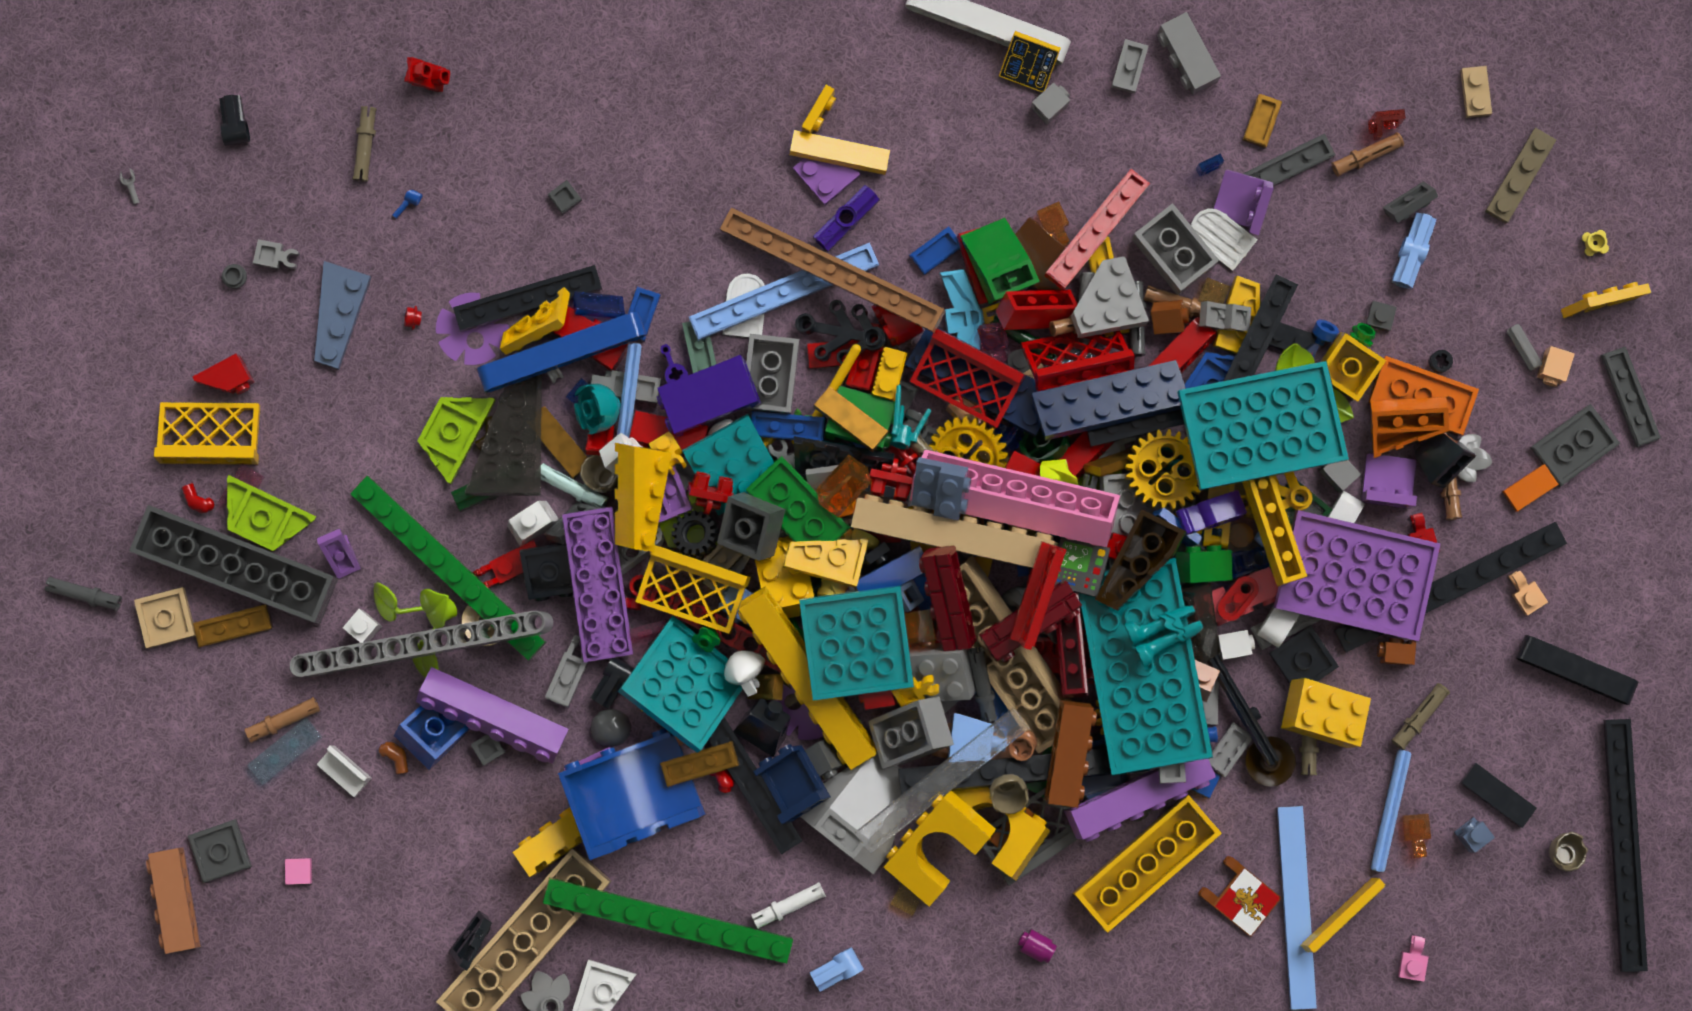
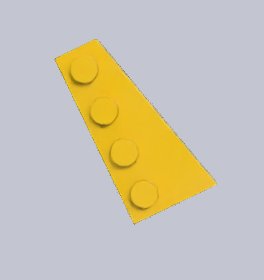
M615 443V452H618V463L615 464V474L618 475V489H615V499L618 501V511L615 512V545L653 552L672 453Z
M570 807L559 814L561 819L554 824L551 821L538 829L540 831L538 835L533 838L528 836L518 843L519 848L512 852L529 877L537 875L572 848L583 842Z

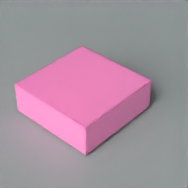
M312 858L285 859V884L312 883Z

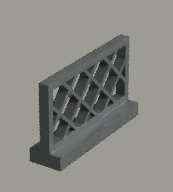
M1046 788L1029 798L1025 807L1027 808L1031 803L1042 805L1040 814L1042 819L1045 806L1060 808L1057 823L1046 821V824L1056 826L1055 836L1050 840H1044L1045 843L1038 848L1017 880L1078 840L1071 826L1060 824L1062 810L1072 807L1048 804L1045 798H1043V802L1036 801L1043 795L1045 797ZM1007 815L991 824L994 828L1002 824V830H995V832L1001 833L998 848L988 846L986 843L983 846L992 862L995 856L990 849L998 850V854L1002 849L1003 835L1010 834V832L1004 831L1006 820L1008 819ZM1059 826L1066 828L1058 834ZM998 869L1008 886L1016 882Z

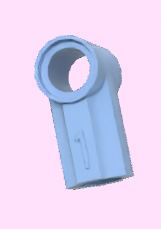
M852 947L837 954L832 958L833 960L810 972L820 992L840 980L849 979L864 970Z

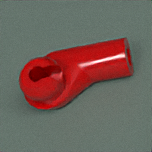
M728 769L709 774L716 778L720 792L729 793L734 786V780Z

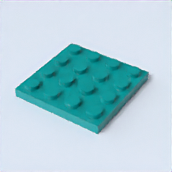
M901 586L799 599L813 700L914 687Z
M672 616L618 692L698 753L702 750L743 688L741 685H734L725 680L724 670L728 658L714 647L712 652L704 651L692 640L693 635L696 633Z

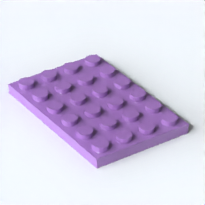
M1295 510L1291 529L1307 577L1278 586L1274 608L1419 641L1440 543Z

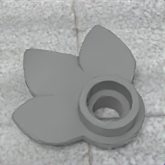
M1467 434L1462 436L1459 441L1475 453L1476 457L1458 474V477L1463 481L1474 483L1477 478L1476 471L1489 467L1492 464V459L1484 449L1479 448L1481 436Z
M536 971L532 979V991L521 994L523 1004L530 1011H549L547 1009L548 1002H554L556 1004L554 1011H563V1001L570 994V982L565 974L558 976L553 981L546 973Z

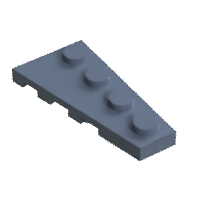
M324 261L315 362L338 370L340 369L369 287L371 276Z

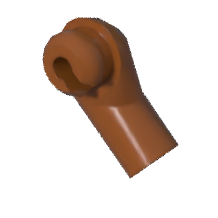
M394 742L381 744L379 753L382 757L387 756L394 761L396 774L408 773L405 750Z

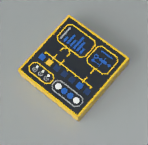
M1015 31L999 76L1043 93L1047 88L1061 48Z

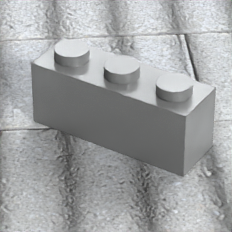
M1187 12L1160 26L1159 34H1157L1158 40L1163 48H1168L1171 54L1169 55V60L1175 69H1179L1182 75L1180 80L1186 90L1189 89L1193 95L1219 81L1221 75Z

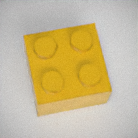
M1340 332L1320 362L1327 361L1333 387L1358 402L1387 360L1348 334Z

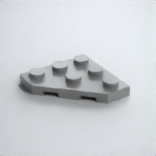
M1125 256L1103 260L1071 315L1078 338L1146 326L1149 322Z

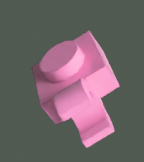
M1412 935L1410 951H1402L1398 977L1425 981L1428 956L1421 955L1425 938Z

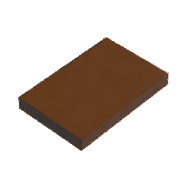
M1029 217L1015 235L1029 256L1040 282L1034 286L1039 290H1062L1044 275L1065 250L1066 246L1032 217Z

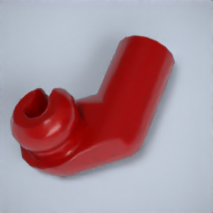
M194 484L182 487L190 509L202 514L214 509V501L209 497L206 499L199 497Z

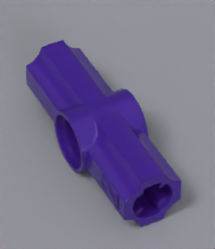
M864 185L844 206L838 208L836 214L813 238L824 250L829 252L849 231L856 227L857 223L880 199L869 187ZM848 213L852 215L853 220L845 224L839 218L842 214Z

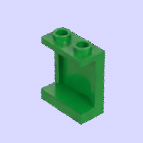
M839 386L838 393L888 430V434L876 449L882 452L884 447L889 449L892 438L889 431L894 422L895 402ZM830 419L828 420L825 439L835 441L837 437L861 444Z

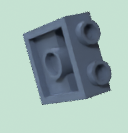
M919 457L916 463L911 505L933 509L934 516L959 520L961 514H966L968 500L964 499L965 493L969 492L971 478L967 477L969 467Z

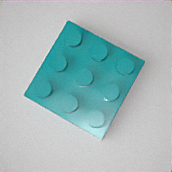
M748 414L682 450L695 474L697 471L710 474L708 486L716 488L719 476L731 478L733 480L732 492L734 495L742 492L747 493L746 489L774 463ZM720 502V510L715 509L718 516L725 512L727 503Z

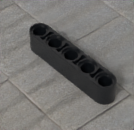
M1529 635L1524 636L1516 659L1625 705L1631 704L1639 681Z

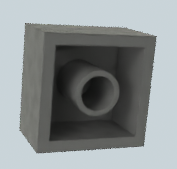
M744 492L729 496L717 544L758 561L774 556L786 509Z

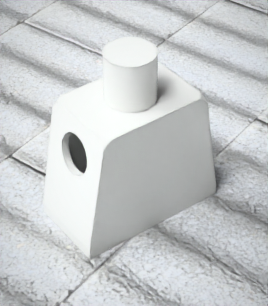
M537 501L509 519L507 527L518 544L522 546L547 531L558 520V517L547 501Z

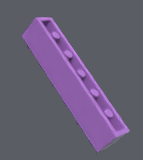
M433 667L430 668L416 699V702L427 710H435L449 720H457L471 730L481 731L495 741H503L512 745L517 751H525L534 755L539 761L553 764L569 730Z
M1209 759L1185 763V783L1159 784L1158 768H1155L1078 804V808L1072 807L1064 812L1076 839H1085L1088 842L1100 836L1098 832L1105 829L1108 831L1115 830L1121 827V822L1128 818L1130 821L1144 816L1143 811L1149 808L1157 810L1164 807L1166 800L1174 798V800L1181 799L1187 796V791L1194 787L1198 790L1210 785L1209 780L1215 778L1216 775Z

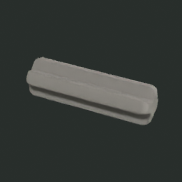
M1516 324L1509 328L1507 334L1528 369L1532 371L1540 367L1542 361L1522 327Z

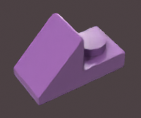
M340 529L317 538L318 545L337 578L344 577L361 569L347 535H343Z

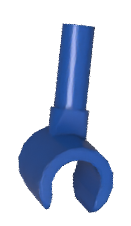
M415 190L407 191L404 201L392 215L397 219L410 203L417 206L423 195Z

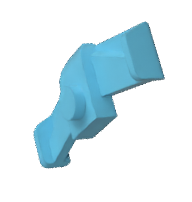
M965 270L940 272V277L953 306L951 309H945L944 315L947 332L949 334L957 333V338L980 350L982 325L984 324L983 311L979 307Z

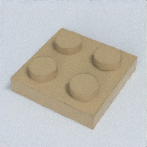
M181 587L134 600L147 649L196 636L185 588Z

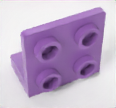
M1225 170L1213 209L1227 214L1237 224L1249 227V233L1259 235L1273 192V182Z
M1367 454L1361 501L1368 504L1407 509L1415 507L1417 496L1412 495L1416 460L1385 455L1374 458L1373 454Z

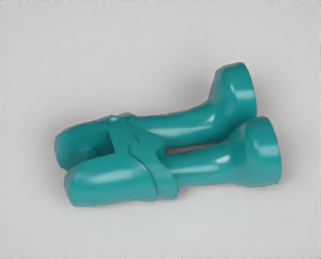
M1184 606L1170 612H1164L1162 615H1157L1159 619L1145 625H1138L1133 621L1124 624L1133 646L1165 629L1170 632L1151 642L1135 646L1137 655L1144 667L1153 662V656L1159 651L1177 642L1182 643L1197 635L1203 629L1201 621L1191 623L1183 627L1181 620L1196 613L1194 606Z

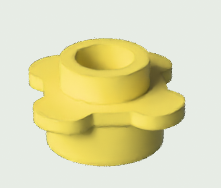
M1598 230L1592 234L1586 232L1582 235V241L1585 242L1586 246L1584 252L1587 256H1593L1594 253L1605 254L1608 252L1609 246L1607 245L1606 233L1603 230Z

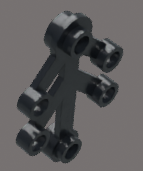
M833 300L829 305V310L837 317L841 327L816 322L808 313L799 315L795 321L796 328L803 335H810L816 332L836 336L835 339L827 344L816 347L814 355L821 362L829 360L832 352L851 340L860 341L857 343L861 346L860 353L865 350L877 351L886 343L885 332L879 327L872 326L867 317L868 311L862 304L853 306L851 313L860 322L864 331L854 329L845 313L846 307L840 300ZM837 305H841L838 311H834ZM863 309V313L857 316V311ZM811 323L810 327L805 329V325ZM874 337H878L874 343H871ZM851 348L838 352L837 361L840 364L843 363L842 357L847 355ZM826 350L825 355L820 357V352Z

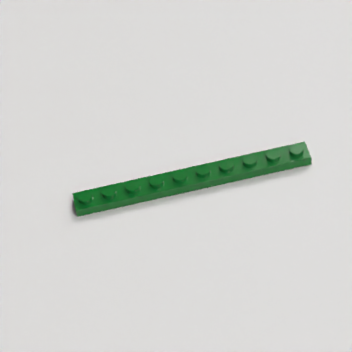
M366 476L351 492V495L484 620L516 614L370 476ZM516 620L511 625L513 633L518 630ZM540 635L508 641L529 661L547 643Z
M550 877L543 898V904L786 964L793 943L792 937Z

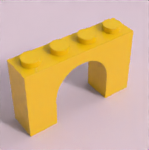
M989 787L952 791L974 811L993 807ZM1026 807L1015 814H1006L1010 822V834L1006 843L991 863L1015 881L1050 832L1045 827L1047 822L1036 814L1031 817L1025 813Z
M951 790L945 796L940 793L931 803L932 811L929 814L924 811L917 819L916 823L919 826L914 831L910 828L900 839L904 843L899 848L894 846L885 856L889 860L884 868L929 907L945 890L950 880L926 859L922 848L923 837L933 832L947 833L976 855L996 830Z

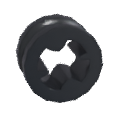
M1446 350L1434 352L1429 359V366L1436 373L1446 372L1453 364V357ZM1442 355L1445 357L1444 362L1447 365L1446 367L1442 365L1440 368L1437 366L1438 361L1435 360V357L1439 358Z

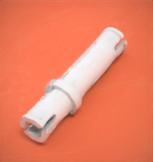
M818 882L780 902H772L771 906L751 914L757 928L760 929V927L777 919L779 921L783 920V916L826 897Z

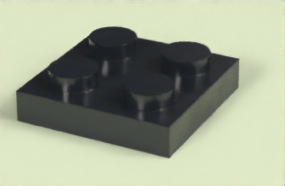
M1311 625L1269 653L1289 684L1291 680L1301 678L1319 681L1339 667Z

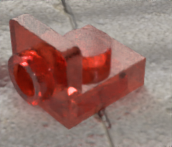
M1405 109L1377 111L1372 115L1371 119L1368 120L1369 134H1373L1374 141L1379 140L1383 136L1382 126H1384V129L1398 128L1399 124H1402L1406 119Z

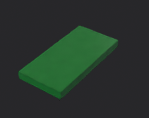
M783 456L776 460L746 489L749 495L786 509L781 529L794 542L837 541L851 529Z

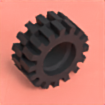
M691 510V513H683L684 517L681 518L679 516L677 518L679 522L673 524L675 529L672 531L674 544L685 555L696 558V556L702 558L705 553L709 555L711 553L710 550L716 548L717 545L715 543L718 541V533H720L716 522L710 516L703 514L702 511ZM694 525L702 526L705 532L704 538L698 543H691L687 539V532Z

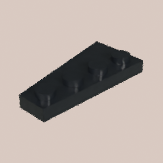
M794 436L795 470L805 481H807L806 469L849 463L856 464L859 480H869L871 469L881 470L883 463L893 465L895 458L894 453L876 450L872 452L865 448Z

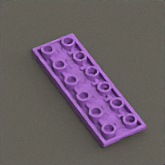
M612 507L562 514L583 662L632 655L633 650L618 545H615V524Z

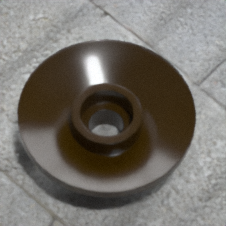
M1267 736L1279 757V761L1272 766H1267L1255 743H1253L1246 753V769L1251 778L1257 783L1264 786H1278L1292 776L1296 765L1295 754L1291 746L1283 739Z

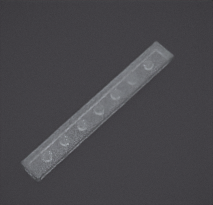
M1014 707L855 831V835L871 854L932 806L933 801L937 797H943L1030 729V727Z

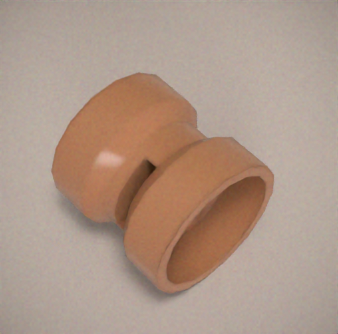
M1030 730L1018 731L1009 745L1012 757L1020 761L1031 758L1038 744L1036 735Z

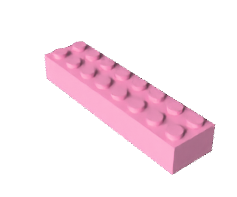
M924 450L921 458L969 467L967 477L971 478L969 492L965 493L964 499L968 500L966 510L968 516L985 518L996 523H1006L1022 529L1027 528L1043 534L1065 537L1068 540L1086 542L1093 546L1107 547L1115 523L1120 495ZM915 474L913 476L910 501H912Z

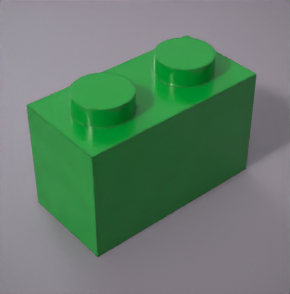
M1206 545L1207 550H1201V546H1187L1186 551L1176 552L1180 582L1198 583L1232 580V550H1222V545Z

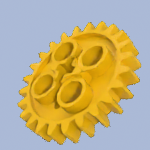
M965 415L961 422L959 417L956 416L953 419V424L947 420L944 423L945 428L939 426L937 429L938 434H933L931 437L935 443H930L929 446L933 450H937L942 454H945V451H951L955 454V457L960 458L968 453L979 440H982L983 443L967 459L1005 468L1007 465L1005 461L1001 460L1008 456L1007 452L1001 451L1007 445L1006 443H999L1002 434L994 435L993 432L996 427L986 428L987 422L984 421L982 424H979L977 417L970 422L968 415ZM961 434L970 435L972 443L964 442ZM979 451L988 452L990 460L982 459Z
M1160 429L1157 430L1155 438L1149 432L1146 435L1147 442L1140 438L1138 440L1140 447L1132 446L1131 450L1136 455L1128 454L1127 459L1132 463L1125 465V469L1131 471V473L1126 475L1125 479L1133 480L1128 488H1137L1134 497L1143 495L1142 504H1145L1148 500L1152 501V509L1157 503L1160 504V508H1165L1166 504H1169L1173 511L1177 502L1183 508L1185 506V498L1192 502L1194 498L1191 493L1199 495L1201 492L1196 486L1198 482L1188 444V437H1185L1184 440L1180 439V431L1176 433L1175 437L1171 436L1170 429L1167 430L1165 436L1162 435ZM1163 447L1170 448L1173 451V457L1165 458L1161 454V449ZM1178 456H1183V459L1176 463L1169 473H1164L1152 485L1148 483L1160 473L1163 467L1169 466ZM1144 463L1152 464L1155 470L1154 473L1146 474L1142 470V465ZM1180 466L1187 467L1190 475L1188 477L1180 476L1177 468ZM1160 482H1167L1171 486V491L1169 493L1161 492L1158 484Z

